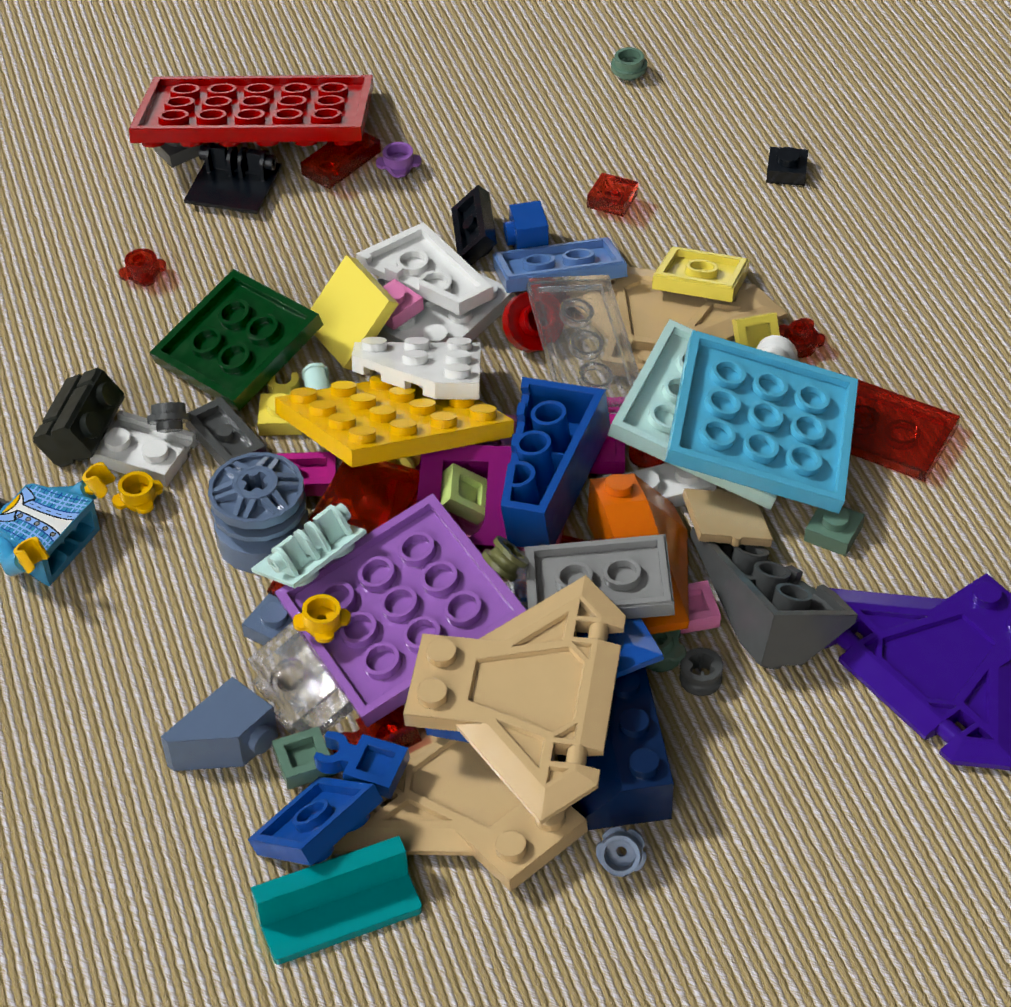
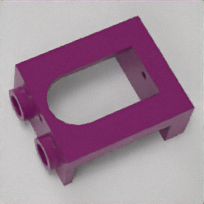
M468 445L421 454L417 503L432 493L440 502L443 471L452 463L487 479L483 525L477 533L468 537L481 554L485 549L491 550L494 548L493 540L496 536H502L507 539L501 511V500L507 465L511 461V446Z

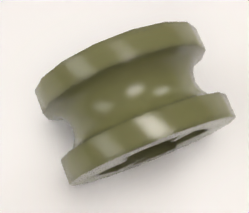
M496 536L493 540L494 548L491 550L485 549L482 552V557L499 575L514 582L518 578L516 571L519 568L525 569L529 565V560L510 541L502 536Z

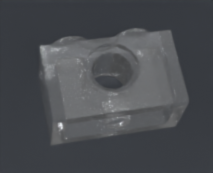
M292 622L247 659L258 675L253 679L254 685L268 701L272 702L275 700L279 706L275 716L291 735L298 731L302 732L319 726L323 736L354 710L346 694L336 684L321 658L311 648L302 631H297Z

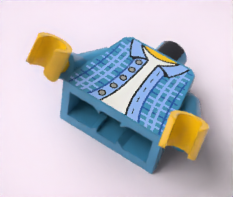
M103 462L90 466L84 472L82 481L73 486L46 487L31 483L25 485L10 502L0 498V564L7 575L16 576L26 572L41 583L50 586L98 533L100 526L94 499L105 497L108 492L106 485L114 482L116 479Z

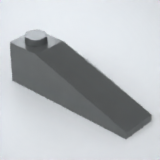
M692 527L690 536L741 645L760 666L769 669H779L782 666L803 665L856 623L858 614L836 592L825 585H819L814 589L801 581L803 574L801 570L793 565L785 567L768 560L770 551L763 546L739 545L734 547L727 543L699 541L695 529Z

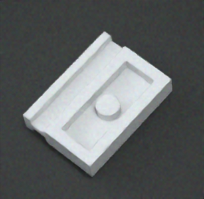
M120 410L117 413L118 419L114 424H110L93 457L90 458L91 464L103 462L108 469L123 474L133 471L146 472L153 480H159L163 486L167 487L187 460L188 451L191 448L195 449L197 446L195 433L184 429L179 432L160 433L157 432L156 425L147 424V418Z

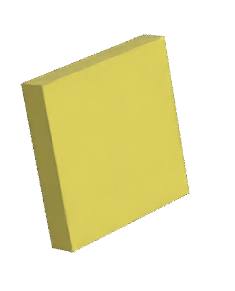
M673 246L653 275L652 289L733 302L748 274L750 260L748 258Z
M346 255L310 309L319 314L324 324L314 335L343 368L352 370L354 342H361L366 337H377L399 304L356 258Z

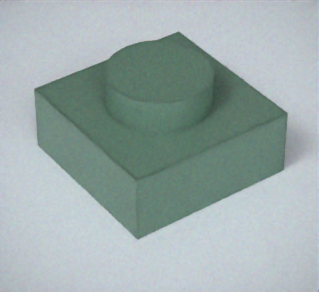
M843 506L839 514L817 508L805 529L804 541L847 556L863 527L865 514Z
M319 726L272 741L273 753L288 790L312 783L318 777L327 778L335 775L322 773L315 766L314 755L316 752L330 755Z

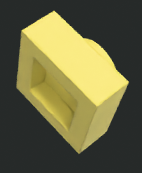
M770 312L732 320L736 343L757 348L759 342L765 337L771 335L780 336L777 313Z

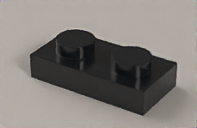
M479 185L451 208L457 254L470 266L481 257L488 255L497 244L490 194Z

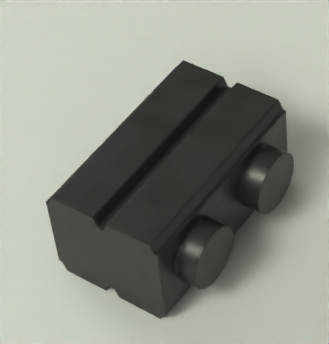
M98 367L84 372L83 375L78 374L67 378L42 421L43 424L39 426L33 436V442L59 467L73 464L76 460L82 461L93 457L125 398L123 391Z

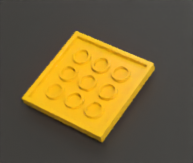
M380 374L371 376L370 381L366 382L336 381L331 383V388L316 390L314 388L301 387L291 390L290 395L275 397V412L278 416L352 468L510 438L514 434V420L498 411L493 405L486 404L481 400L432 399L423 396V389L416 384L411 383L410 388L403 389L382 382Z

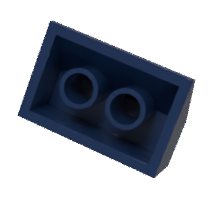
M646 667L616 678L604 756L587 757L586 766L599 769L601 772L598 789L571 806L587 819L588 830L672 819L674 782ZM557 755L558 761L565 762L566 755Z

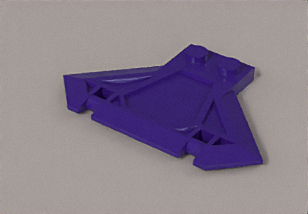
M987 573L947 599L830 588L858 616L854 625L824 649L836 644L843 648L846 652L839 657L838 662L924 740L935 735L941 737L947 744L940 749L939 754L951 765L1011 771V593ZM859 632L864 638L860 639L855 633ZM958 721L966 729L962 731L955 723Z

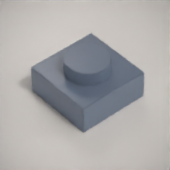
M268 594L242 623L244 637L281 655L301 633L294 628L293 620L278 598L271 594Z

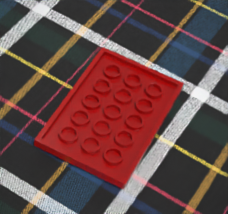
M373 75L153 77L129 127L130 143H142L144 147L149 148L160 147L165 143H180L183 147H197L203 143H218L223 147H234L240 145L241 142H256L257 145L263 147L275 146L279 142H295L298 146H312L318 142H333V144L338 146L353 145L356 141H362L373 93Z

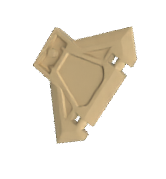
M627 266L628 277L551 287L607 342L601 361V376L620 380H636L669 319L693 330L731 341L735 339L733 319L774 312L777 313V319L780 321L787 318L788 315L785 310L755 284L742 283L733 302H726L652 289L653 275L656 270Z
M585 575L479 639L422 633L403 712L405 726L460 732L539 824L542 825L598 789L601 772L599 769L586 766V762L589 756H604L621 653V645L607 642L608 634L624 633L626 615ZM577 632L588 633V638L576 637ZM555 754L566 755V761H554Z
M424 731L405 745V747L409 748L410 760L393 793V800L383 808L379 804L369 813V820L362 827L348 832L334 845L333 854H347L400 836L407 855L473 856L512 892L588 831L587 819L572 806L540 825L470 743L430 736Z

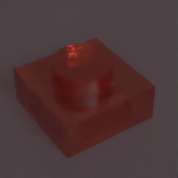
M601 173L587 195V208L624 217L638 194V182Z

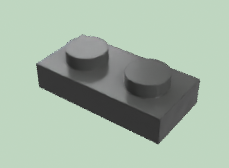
M222 397L189 412L191 414V422L185 423L187 429L195 433L196 439L220 466L231 458L243 454L267 452L266 445Z

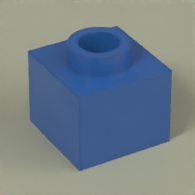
M541 201L509 205L510 221L503 223L506 245H513L514 250L549 245L548 223Z

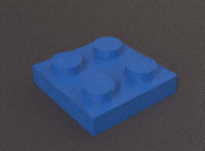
M318 777L248 838V841L258 856L312 866L327 859L333 853L334 845L348 832L362 827L369 820V813L384 800L374 784Z

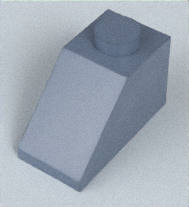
M231 677L161 736L167 766L173 771L245 766L257 754L266 752L271 747L272 741L278 737L274 707L234 677Z

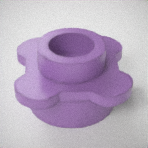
M393 142L386 145L383 149V157L376 159V167L378 169H386L395 178L405 177L413 167H419L422 163L421 157L413 155V148L404 142Z

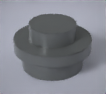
M182 402L151 405V415L147 416V424L156 425V430L160 433L182 431L183 424L191 422V414L186 413V404Z

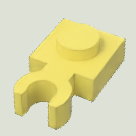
M292 372L291 380L286 384L276 383V376L274 375L267 383L269 393L260 394L257 422L259 436L302 435L301 431L282 419L275 412V397L290 395L291 390L300 388L299 375L297 372Z

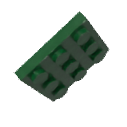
M233 269L149 353L156 364L216 399L222 397L230 407L240 411L324 324L318 313Z

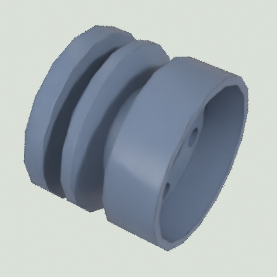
M270 452L243 454L231 458L217 468L209 480L208 498L211 505V515L214 519L217 547L222 558L235 569L255 574L251 571L252 567L271 554L273 547L288 536H293L294 531L304 529V524L309 521L306 508V493L304 492V478L298 466L286 457Z

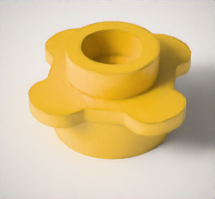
M133 471L127 473L118 482L119 493L112 497L113 506L116 509L128 508L139 514H147L154 509L153 502L156 496L163 493V484L159 480H153L146 472Z
M317 594L309 597L303 603L302 613L296 614L293 617V626L297 631L310 633L319 643H329L334 639V633L341 626H347L350 623L351 614L347 609H341L339 601L333 596Z

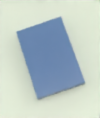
M608 237L501 251L492 254L494 269L507 293L628 277L627 263Z

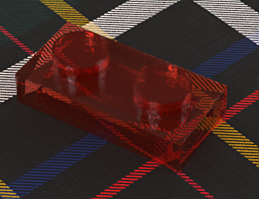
M364 132L362 141H356L353 145L338 146L333 144V142H328L300 162L301 174L330 190L381 152L380 139Z

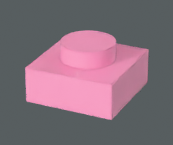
M396 279L383 286L399 304L385 324L391 329L395 330L424 310L423 297Z
M708 580L689 583L688 629L680 630L681 634L720 627L721 614Z

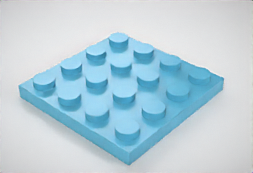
M693 330L687 345L665 462L839 514L846 495L858 379Z

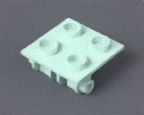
M344 504L329 505L312 518L313 522H306L304 529H297L293 532V536H288L271 549L272 553L252 567L251 571L292 588L307 585L317 578L319 570L330 561L350 553L355 547V542L367 534V532L363 528L347 523L351 518V513Z

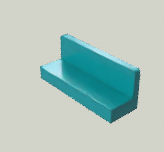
M400 836L250 887L256 917L276 965L292 961L422 913V903L409 876L407 853Z

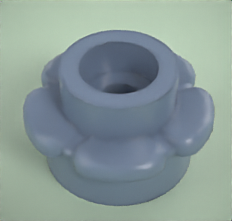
M621 826L609 828L603 833V840L596 847V856L607 872L614 876L625 877L633 871H639L644 866L647 854L643 850L645 841L640 833L634 829L624 830ZM624 847L627 853L619 855L617 848Z

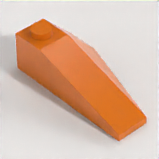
M634 473L612 474L608 477L590 479L587 524L595 540L666 534L675 615L641 618L650 634L688 629V530L674 504Z

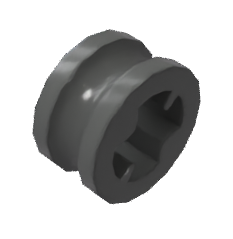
M700 647L687 651L685 657L680 662L679 680L681 686L686 692L697 696L711 695L716 692L722 683V658L709 648ZM698 668L701 675L694 674L693 669ZM702 668L709 670L710 674L705 675L704 671H701Z

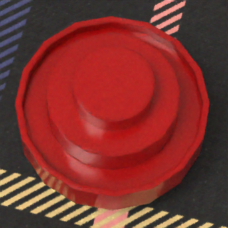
M526 291L513 297L505 306L502 325L508 341L515 348L526 353H536L553 346L558 341L563 331L564 320L559 304L550 295L541 291Z

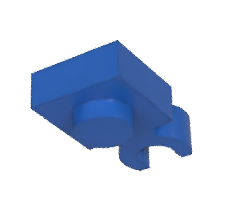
M327 731L324 736L326 747L331 750H337V752L333 755H324L323 753L316 752L314 755L316 768L325 774H336L344 771L343 780L374 784L382 797L391 799L410 760L409 748L362 734L358 744L353 745L348 742L343 734Z

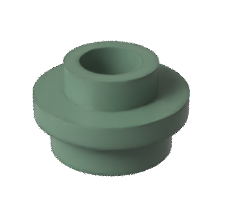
M622 48L615 53V57L611 61V71L623 80H635L646 73L647 60L644 58L643 52L637 48Z

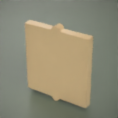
M684 488L682 496L699 541L727 543L734 547L739 545L771 547L773 538L758 504L732 492H724L721 489L712 491Z

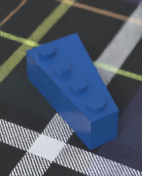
M522 377L521 402H518L516 412L517 426L515 434L512 435L511 461L507 465L501 500L506 537L515 546L524 548L556 543L608 436L611 425L606 389Z

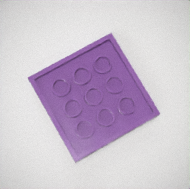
M433 493L355 542V547L350 553L341 558L333 559L322 567L317 578L309 584L297 588L284 585L275 591L279 602L292 620L296 614L302 613L303 603L309 597L317 594L333 596L339 601L341 609L344 608L350 612V623L347 626H341L334 633V639L329 643H319L310 633L306 631L300 632L366 727H369L406 703L422 633L479 639L526 611L525 607L496 571L487 564L480 551Z

